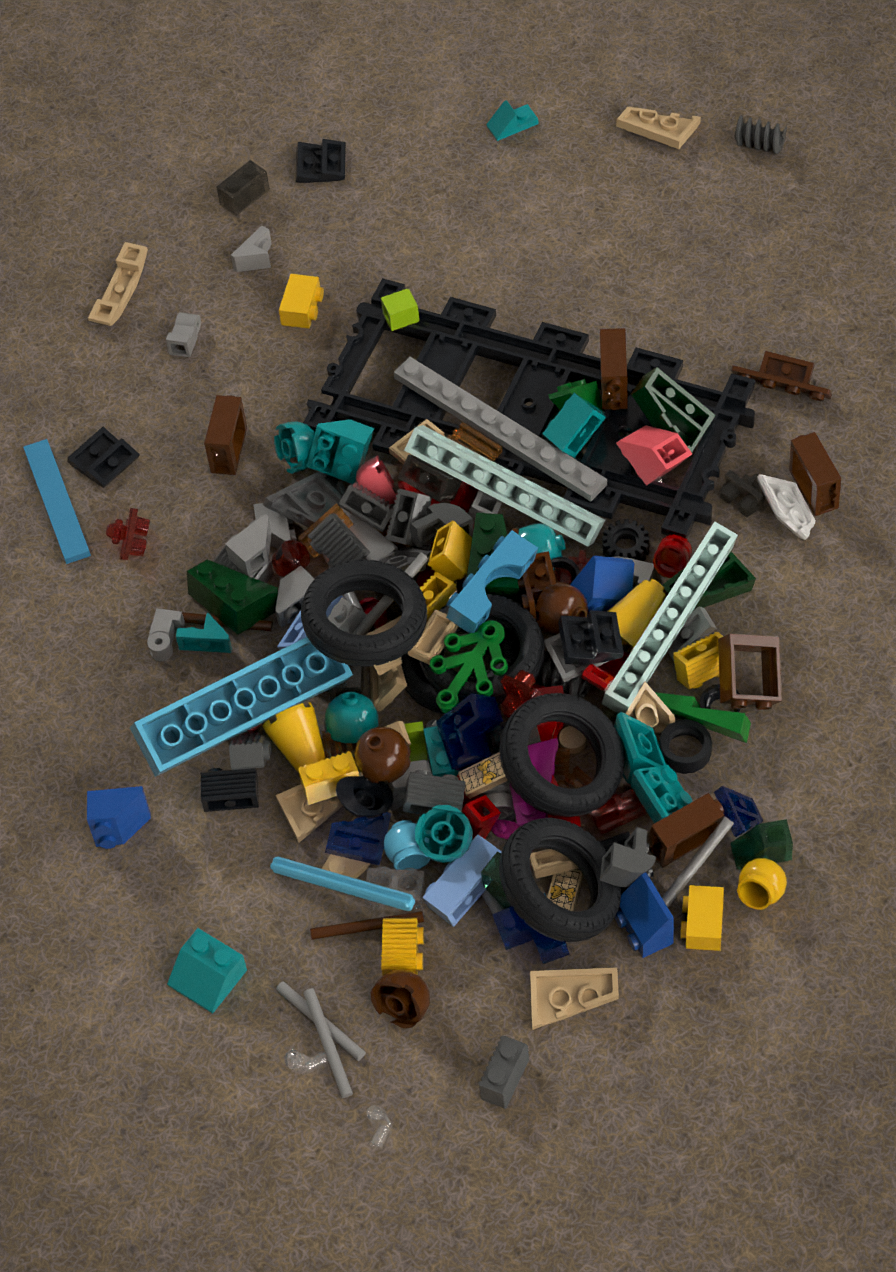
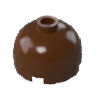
M560 581L556 582L557 584L554 586L549 584L545 587L536 604V611L539 612L540 619L536 621L541 631L553 636L560 633L558 622L561 615L587 617L588 612L587 600L582 592Z
M372 728L365 732L356 744L354 754L357 767L365 779L373 783L379 784L378 781L386 780L388 783L394 782L404 775L411 763V748L400 732L392 728Z
M406 969L389 971L376 982L370 992L371 1002L379 1015L384 1012L396 1018V1020L390 1022L401 1028L414 1027L424 1017L430 1005V991L426 983L420 976Z

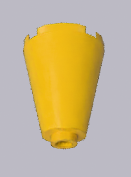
M654 579L650 581L643 580L607 611L616 612L622 645L625 646L627 644L630 646L628 649L630 653L666 596L663 592L665 588Z
M308 702L306 708L303 703L292 706L276 714L277 720L272 724L269 720L263 724L265 733L298 773L300 766L304 767L305 764L309 766L310 763L315 764L316 761L320 762L321 759L325 761L326 757L315 709L311 702Z

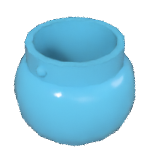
M402 820L395 823L385 835L383 844L388 859L394 863L393 867L400 872H411L421 869L430 861L416 843L415 827L417 823H413L410 820ZM425 837L426 843H429V838Z

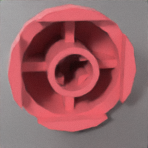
M377 455L361 465L357 471L356 481L359 486L362 485L363 488H367V491L371 490L372 494L376 493V496H380L381 499L384 498L385 502L389 501L390 504H395L394 501L397 499L396 495L398 493H395L393 490L394 481L383 461H379V456Z

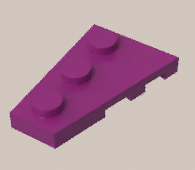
M557 738L528 745V753L533 766L550 783H552V776L555 771V755L559 744ZM509 783L518 827L536 819L548 818V813L541 812L526 803Z

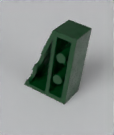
M658 367L643 375L631 394L653 427L678 433L691 452H693L715 417L714 413Z
M476 512L467 577L471 573L473 575L479 570L478 565L485 555L491 556L495 551L493 547L501 536H507L503 514ZM497 578L485 587L486 594L499 595L515 602H521L516 578Z
M730 551L694 610L699 606L704 608L752 591L756 578ZM684 569L662 585L665 588L663 590L666 595L665 598Z
M208 559L187 570L188 594L237 635L276 612L278 588Z

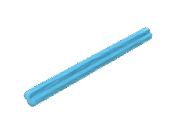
M282 857L273 858V862L270 865L274 873L401 910L411 911L415 904V899L411 894Z

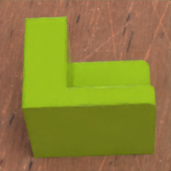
M409 289L381 297L383 315L391 331L419 322L418 305Z
M423 721L404 724L411 742L409 745L411 748V762L428 761Z

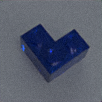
M471 693L436 721L452 770L462 771L492 756L485 735L503 722L495 697Z
M509 907L492 914L506 950L533 940L542 964L570 955L565 941H558L540 934L517 915L513 910L514 907Z

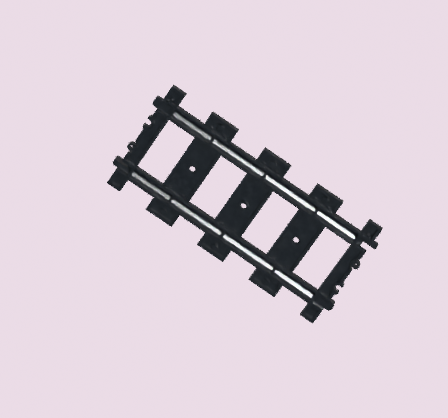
M382 278L371 298V304L362 302L356 309L359 322L353 324L352 328L353 333H357V335L346 336L347 343L338 358L339 365L331 363L327 366L328 378L321 389V393L333 396L331 405L308 399L306 404L309 412L303 423L307 424L315 433L316 427L320 423L342 420L356 421L374 428L373 432L377 433L372 443L374 451L391 455L389 447L428 419L444 432L445 437L520 476L525 475L566 487L479 431L443 421L447 411L404 384L392 406L350 394L382 333L384 330L426 341L417 361L460 387L476 355L519 367L497 411L541 438L557 407L550 400L549 394L558 392V386L568 384L569 381L576 382L585 379L586 384L596 381L598 389L602 390L601 358L583 354L589 342V334L542 322L534 339H528L490 328L496 317V309L453 297L449 298L441 314L418 308L419 322L391 331L383 315L381 297L405 290V284ZM636 347L627 364L628 408L606 409L604 412L606 418L595 431L582 460L576 459L607 479V486L591 502L568 488L564 499L595 515L608 519H613L619 503L666 516L661 527V534L667 536L677 534L687 539L695 521L711 525L712 505L704 502L708 491L714 489V481L708 478H719V466L726 453V447L733 448L736 445V434L734 432L737 426L754 427L755 411L746 408L755 388V380L731 373L723 392L678 380V377L683 368V360ZM656 367L715 414V417L703 434L679 488L656 481L646 486L642 479L633 475L635 469L628 459L623 456L621 449L616 444L619 440L625 438L619 435L622 431H627L630 435L644 426L653 427L631 394L643 375ZM528 402H532V403H533V404L530 405V406L525 405V404L528 403ZM417 459L415 462L420 464L421 459Z

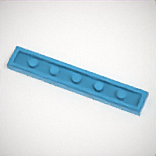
M45 439L24 446L26 457L66 564L91 556L48 440Z

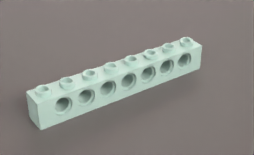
M424 425L414 428L404 451L586 546H590L595 542L605 522L599 516Z
M717 522L713 523L605 692L602 701L603 705L618 714L620 712L626 713L643 683L649 681L734 547L738 536L736 533Z

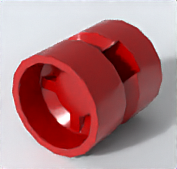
M677 534L668 535L661 540L653 558L654 568L660 575L672 578L687 566L692 554L689 541Z

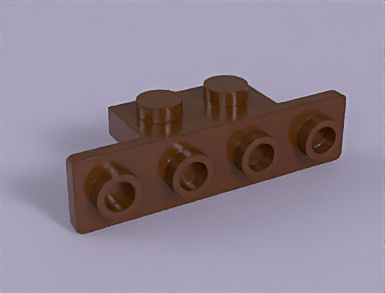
M765 351L759 372L738 366H732L731 369L733 374L761 382L760 385L768 389H775V386L785 388L784 391L792 395H799L800 392L807 393L809 398L816 401H824V398L831 399L832 397L829 389L810 385L815 367L813 362Z
M517 528L512 529L514 532L518 534ZM549 551L536 554L534 562L521 578L517 579L519 591H525V594H521L523 607L529 610L534 618H537L534 600L539 599L540 594L549 584L553 586L557 584Z

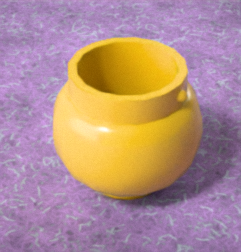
M757 858L749 861L739 874L737 887L739 898L745 905L757 910L765 909L769 905L778 902L785 893L787 886L785 872L777 863L766 858Z

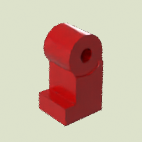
M486 795L465 804L462 810L472 827L473 839L477 834L485 839L501 814ZM483 806L489 810L490 814L484 816Z

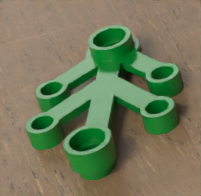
M493 620L486 621L479 626L477 632L462 636L451 633L444 639L446 649L450 652H457L463 646L477 643L473 651L447 658L441 655L431 658L429 664L432 672L435 674H442L448 669L462 666L448 689L440 691L436 697V703L441 712L449 714L458 709L460 701L457 695L474 670L477 678L476 690L478 695L482 698H487L493 694V685L488 680L483 655L489 648L492 656L490 666L495 675L501 676L507 672L508 665L502 657L499 645L504 639L505 632L499 622ZM490 630L495 631L492 635H486ZM457 640L455 645H448L450 641ZM437 662L443 663L441 667H434ZM498 663L504 664L501 669L495 668V665ZM484 685L489 686L487 691H481L480 689ZM451 696L449 701H442L444 697Z

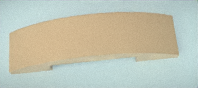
M128 242L124 243L116 259L118 267L102 300H96L88 317L89 321L112 326L120 318L139 282L148 251L147 247Z

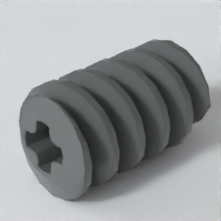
M740 115L735 129V140L738 146L746 143V147L751 148L755 144V149L761 150L764 145L765 152H770L773 148L774 154H779L785 143L787 125L783 131H780L779 123L776 124L774 129H771L770 121L766 123L765 127H762L760 119H758L756 125H753L751 117L744 123L743 116Z
M546 650L541 670L535 681L542 682L545 687L563 685L564 694L574 695L583 699L593 684L584 680L581 677L582 674L564 682L552 658L549 659L550 654Z

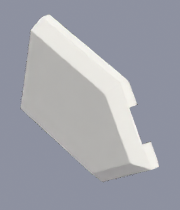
M759 474L757 476L758 483L776 518L796 536L806 540L811 528L815 524V519L797 484Z

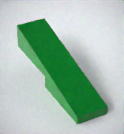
M655 692L674 714V717L682 720L697 721L705 726L706 729L747 743L751 722L745 713L705 709L700 707L695 697Z

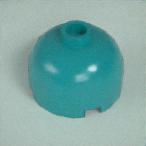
M297 421L279 424L275 429L279 430V435L274 436L275 451L278 459L281 461L285 458L291 467L286 470L291 474L309 468L306 466L315 435L314 431L307 424ZM297 457L298 463L290 462V458Z
M538 523L519 529L520 536L538 547L537 554L549 551L551 560L562 557V550L566 549L565 541L561 534L557 535L554 529L548 525Z
M355 692L341 694L335 697L326 708L324 719L325 732H329L331 739L334 741L357 743L365 732L379 727L377 709L371 699L365 695Z
M436 805L432 807V810L426 814L423 813L415 827V840L420 850L429 859L440 863L453 862L461 858L469 850L473 841V830L468 818L458 808L450 805ZM425 837L429 838V843L425 842Z

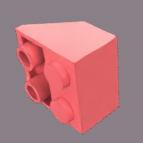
M644 426L616 443L621 449L623 456L628 459L636 470L638 477L644 481L646 486L673 470L692 455V452L678 433L650 426Z

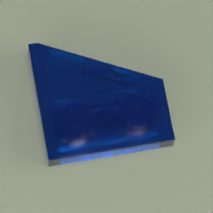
M724 786L714 791L717 800L723 806L724 816L734 823L730 828L734 837H738L763 822L753 798Z
M385 812L379 817L367 819L365 816L355 818L350 822L340 821L332 823L325 853L380 866L384 839L388 832L392 813Z

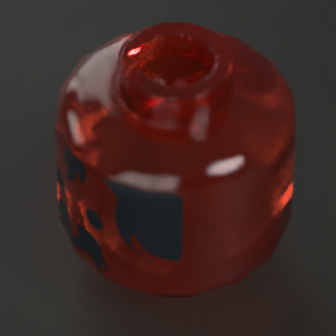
M295 540L284 541L272 556L274 571L283 578L299 566L305 569L310 563V554L306 546Z

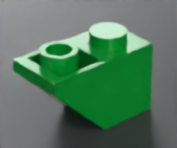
M583 379L557 387L558 392L549 394L550 400L560 410L565 402L575 393L601 411H605L602 409V399L596 381L586 384V380Z

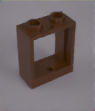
M625 328L600 329L602 409H627Z
M216 395L204 442L211 473L236 475L247 431L241 397Z
M816 433L800 435L791 440L789 471L814 516L838 509L841 476Z
M730 633L718 639L720 703L731 704V708L735 709L746 708L747 705H755L757 710L772 709V705L782 701L779 637ZM734 651L761 653L763 696L736 694Z
M707 793L651 825L648 839L649 850L656 857L660 866L663 868L702 846L723 820L725 813L723 806L717 799L713 800L711 795Z

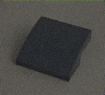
M322 139L321 145L298 142L296 147L295 182L313 183L344 180L346 142Z
M102 427L67 458V462L96 484L105 488L132 464L140 454L122 438L118 440L105 427Z
M590 610L588 617L561 615L558 624L565 664H595L623 657L624 652L616 612Z

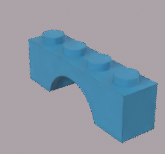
M513 530L506 537L501 536L493 547L495 551L491 556L485 555L478 565L479 570L475 575L469 574L462 585L463 590L459 594L455 592L447 602L449 609L446 618L469 634L477 632L479 626L489 617L492 604L486 595L485 587L491 581L501 577L520 579L535 560L538 547Z

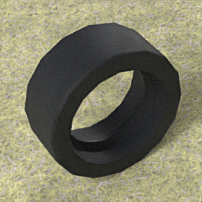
M677 720L666 726L659 739V746L665 763L675 772L682 774L695 773L704 768L710 760L712 753L711 736L705 726L697 721ZM688 735L698 739L701 742L702 749L692 757H680L670 751V741L678 736Z

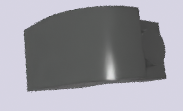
M438 503L427 507V516L411 523L413 543L418 548L433 542L437 530L452 520L473 538V518L461 507L454 504Z
M636 827L625 841L624 846L613 843L602 857L600 881L626 888L640 875L650 870L655 863L656 857L647 854L649 850V843L646 842L647 830Z

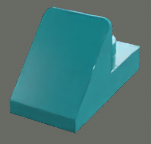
M505 100L486 126L498 141L535 126L539 122L538 117L528 104L513 109L509 102Z
M209 613L206 614L204 629L195 627L177 628L176 640L179 650L232 652L229 635Z

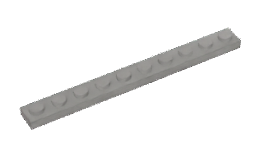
M409 357L394 371V379L590 502L607 486V479L412 357Z

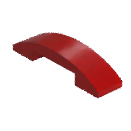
M623 651L624 655L622 658L606 662L598 667L590 664L583 671L581 677L606 692L630 654Z

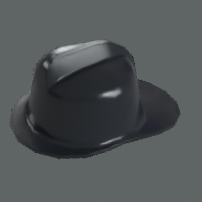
M364 776L342 778L336 785L337 797L347 811L359 819H371L376 815L387 812L392 807L394 800L391 789L384 781H378V784L365 779Z

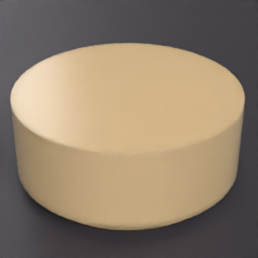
M568 726L562 729L559 734V745L563 751L575 754L585 748L586 738L576 728Z

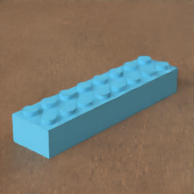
M306 637L134 722L130 730L156 777L275 717L276 714L347 681L353 674L348 665L323 655Z

